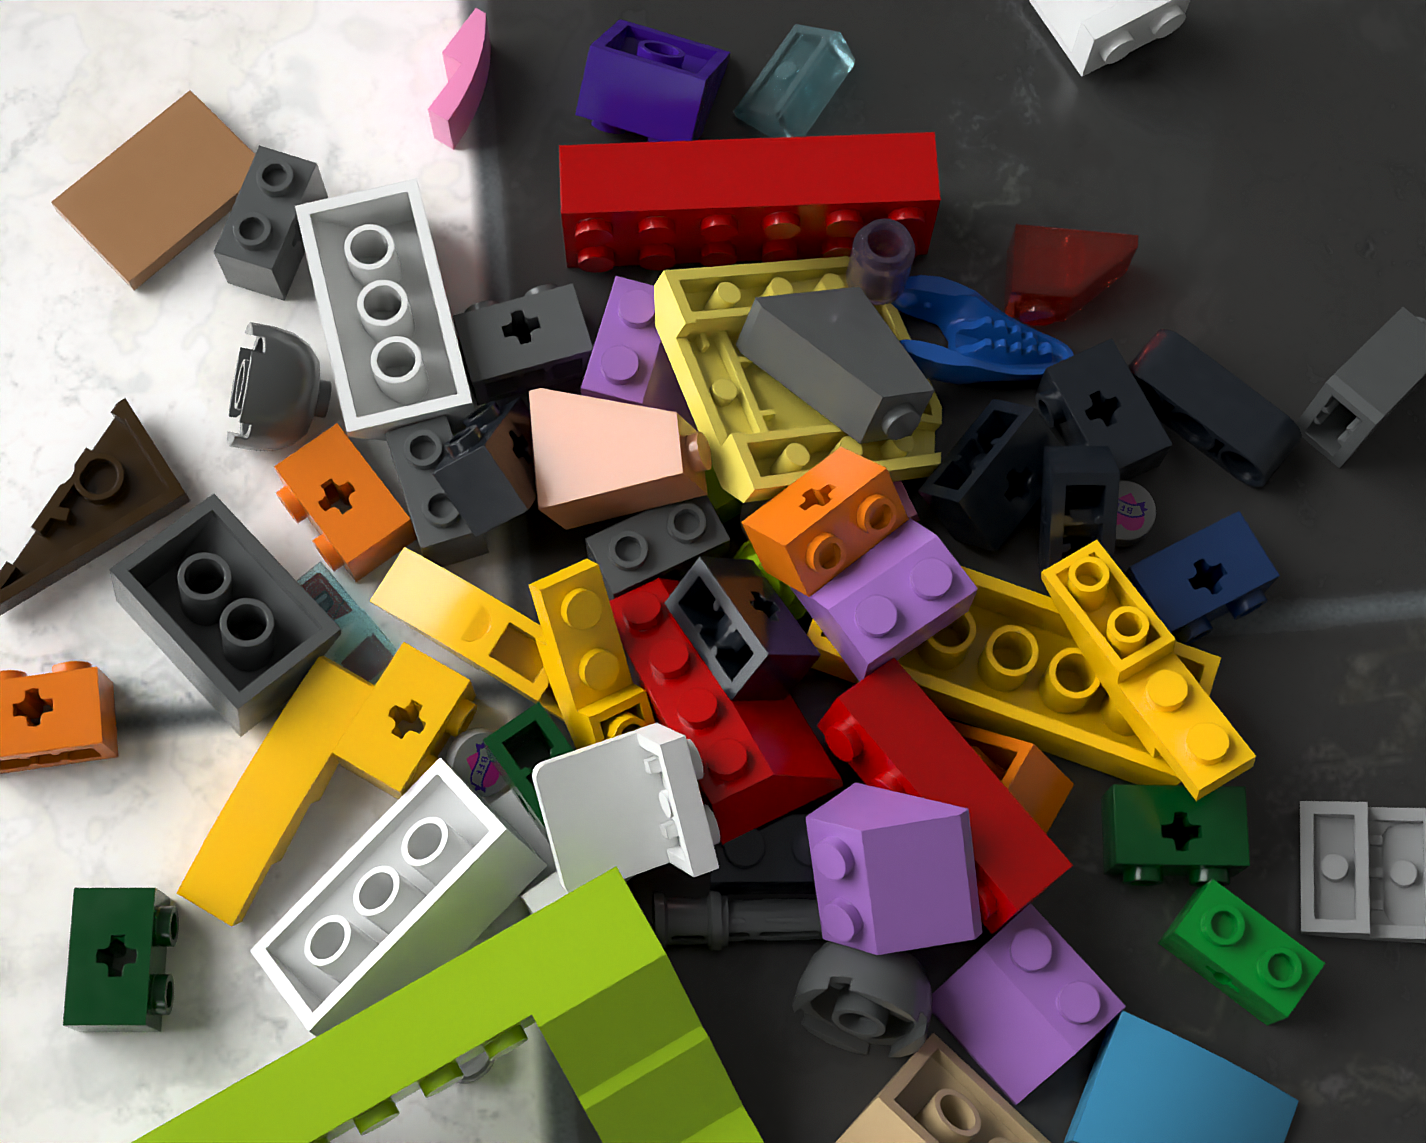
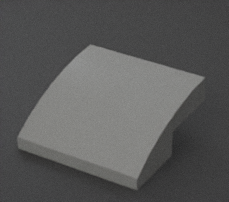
M1300 801L1301 934L1348 939L1426 943V808L1368 807V802Z

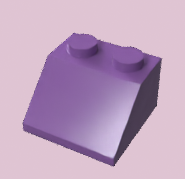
M616 276L582 382L581 394L588 397L677 412L698 432L655 326L654 285Z
M908 517V521L810 597L790 587L859 681L893 657L899 660L967 613L978 590L939 537L910 517Z
M854 783L806 816L822 937L824 940L875 955L973 940L983 933L968 808Z
M1031 903L932 994V1014L1014 1105H1017L1074 1056L1126 1007Z

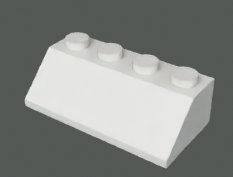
M417 178L295 206L348 437L387 441L385 437L386 432L445 414L453 436L466 429L467 427L463 421L475 410Z
M440 757L250 952L306 1029L317 1037L461 955L548 864L499 813Z

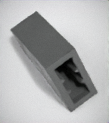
M860 286L755 297L736 343L741 354L860 444L888 439L898 440L912 436L935 391Z
M1402 307L1330 377L1296 422L1301 431L1302 438L1338 468L1354 454L1426 377V320L1421 317H1415Z

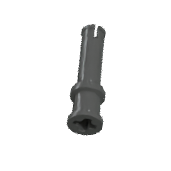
M710 890L707 897L666 898L663 891H653L652 930L664 950L667 945L707 944L710 951H721V947L728 946V941L823 939L817 899H728L727 894L720 893V890Z

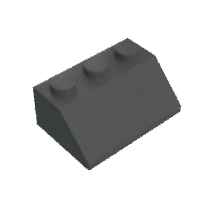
M212 494L109 569L116 601L240 737L292 697L317 658L325 655L341 635V628L215 494Z

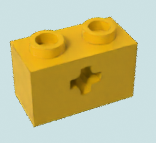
M403 642L332 751L333 755L342 767L399 800L439 759L438 755L450 736L452 735L456 738L459 734L466 731L471 724L478 707L477 704L473 703L476 694L471 680ZM419 716L424 726L423 731L418 734L415 731L409 730L403 737L398 724L402 720L413 723Z

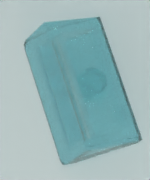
M795 24L733 111L736 117L772 138L804 137L854 65V57L841 33Z

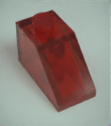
M1016 224L1007 250L1003 313L1010 317L1019 318L1025 324L1034 326L1049 325L1055 321H1066L1127 272L1138 248L1139 235Z

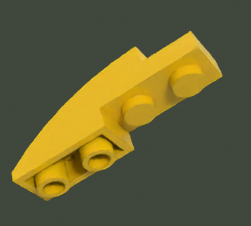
M1098 540L1041 572V579L1073 639L1120 713L1151 756L1155 758L1161 754L1196 801L1253 767L1256 755L1175 654L1176 639Z
M404 547L369 602L474 668L481 669L533 703L540 702L546 711L564 721L535 641L536 638L543 635L541 625L457 575Z
M585 559L529 584L543 635L536 638L535 641L558 707L576 749L578 750L654 724L655 721L646 690L633 684L599 564Z

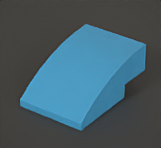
M1122 1010L1108 1025L1064 1143H1284L1299 1101L1228 1060Z

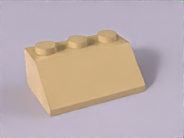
M932 1033L919 1051L910 1057L835 1143L1051 1142L937 1035Z

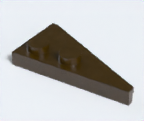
M126 398L114 406L111 411L114 419L92 450L87 447L84 449L74 464V472L70 479L59 485L31 526L35 533L14 563L11 564L6 561L0 570V616L191 502Z

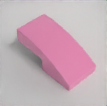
M475 8L443 50L442 54L448 83L428 108L434 138L453 150L475 116L488 78L491 42L486 13L478 8Z

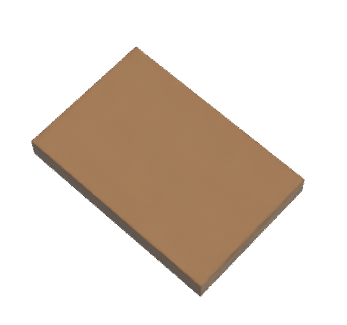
M189 90L51 201L56 212L135 291L232 210L255 153Z

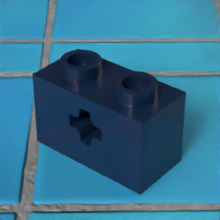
M1240 511L1129 566L1125 573V576L1174 636L1176 642L1187 646L1206 636L1214 629L1210 623L1212 620L1228 612L1231 613L1234 620H1237L1263 606L1268 601L1264 593L1280 576ZM1192 580L1198 585L1207 581L1211 591L1206 587L1194 590L1190 582Z

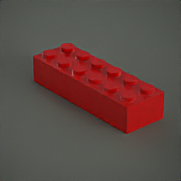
M935 132L559 145L561 219L567 268L579 267L583 271L592 273L611 270L614 266L640 265L648 270H665L673 267L675 264L701 263L706 267L733 265L737 261H762L765 263L848 256L852 261L857 257L883 256L890 261H907L918 255H926L928 253L941 201Z

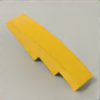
M324 655L317 658L239 779L177 891L178 895L230 926L243 921L271 865L282 860L310 804L321 799L339 764L332 751L373 690L374 684Z

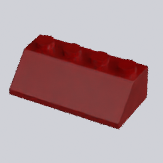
M657 578L609 602L633 684L646 690L655 723L685 735L686 739L692 740L700 754L703 764V778L697 780L703 804L710 807L716 818L722 845L842 787L843 783L840 775L790 694L785 700L731 701L664 604L681 581Z
M894 657L837 697L817 724V727L825 735L826 743L833 754L840 760L848 762L866 785L969 809L981 922L991 934L1015 918L1073 866Z

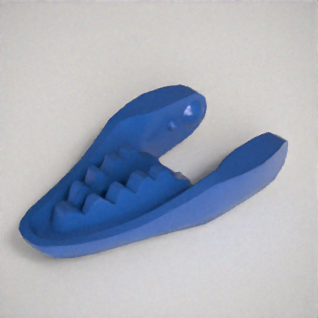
M910 276L898 282L892 289L891 304L895 308L910 316L938 325L948 341V348L923 341L900 340V343L926 379L953 384L1040 380L1047 367L1074 355L1072 350L1063 342L1006 315L978 292L955 281L937 276Z

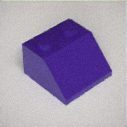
M620 19L589 47L575 115L591 119L592 126L598 130L613 134H623L627 130L647 136L648 142L697 140L705 128L731 52Z

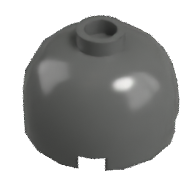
M250 322L247 325L245 334L257 337L253 349L240 347L228 415L235 418L240 415V434L227 431V441L230 447L254 451H276L292 446L304 437L314 417H326L331 398V382L320 380V362L311 346L298 335L275 326Z
M829 941L814 953L799 981L792 1007L794 1013L800 1008L805 1012L801 1023L803 1027L830 1045L867 1056L870 1043L881 1046L891 1045L888 1057H903L918 1052L925 1043L931 1021L933 997L926 969L909 950L875 955Z

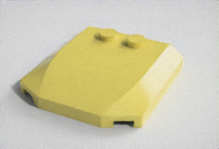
M848 256L663 270L654 284L655 326L698 432H702L708 441L712 456V466L721 488L743 503L774 498L840 447L886 467L893 482L929 477L941 463V452L935 453V431L942 424V406L935 391L912 436L898 440L888 439L860 444L741 354L736 346L755 297L859 286L899 341L911 340L897 308L891 304V300L880 289L871 294L851 274L857 265Z

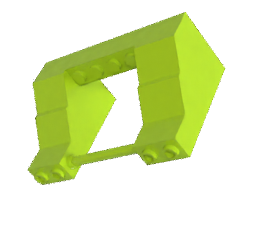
M616 866L131 1143H331V1140L355 1126L360 1135H365L397 1117L400 1112L395 1103L421 1089L425 1097L428 1098L461 1080L464 1074L460 1066L476 1056L486 1052L489 1060L492 1061L519 1047L528 1040L523 1029L535 1022L602 1143H764L745 1110L666 952Z

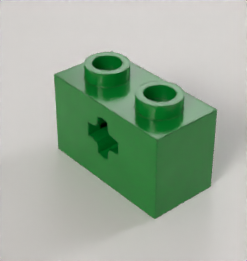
M1214 879L1204 884L1192 894L1158 942L1159 945L1266 1026L1288 1018L1325 965V962Z

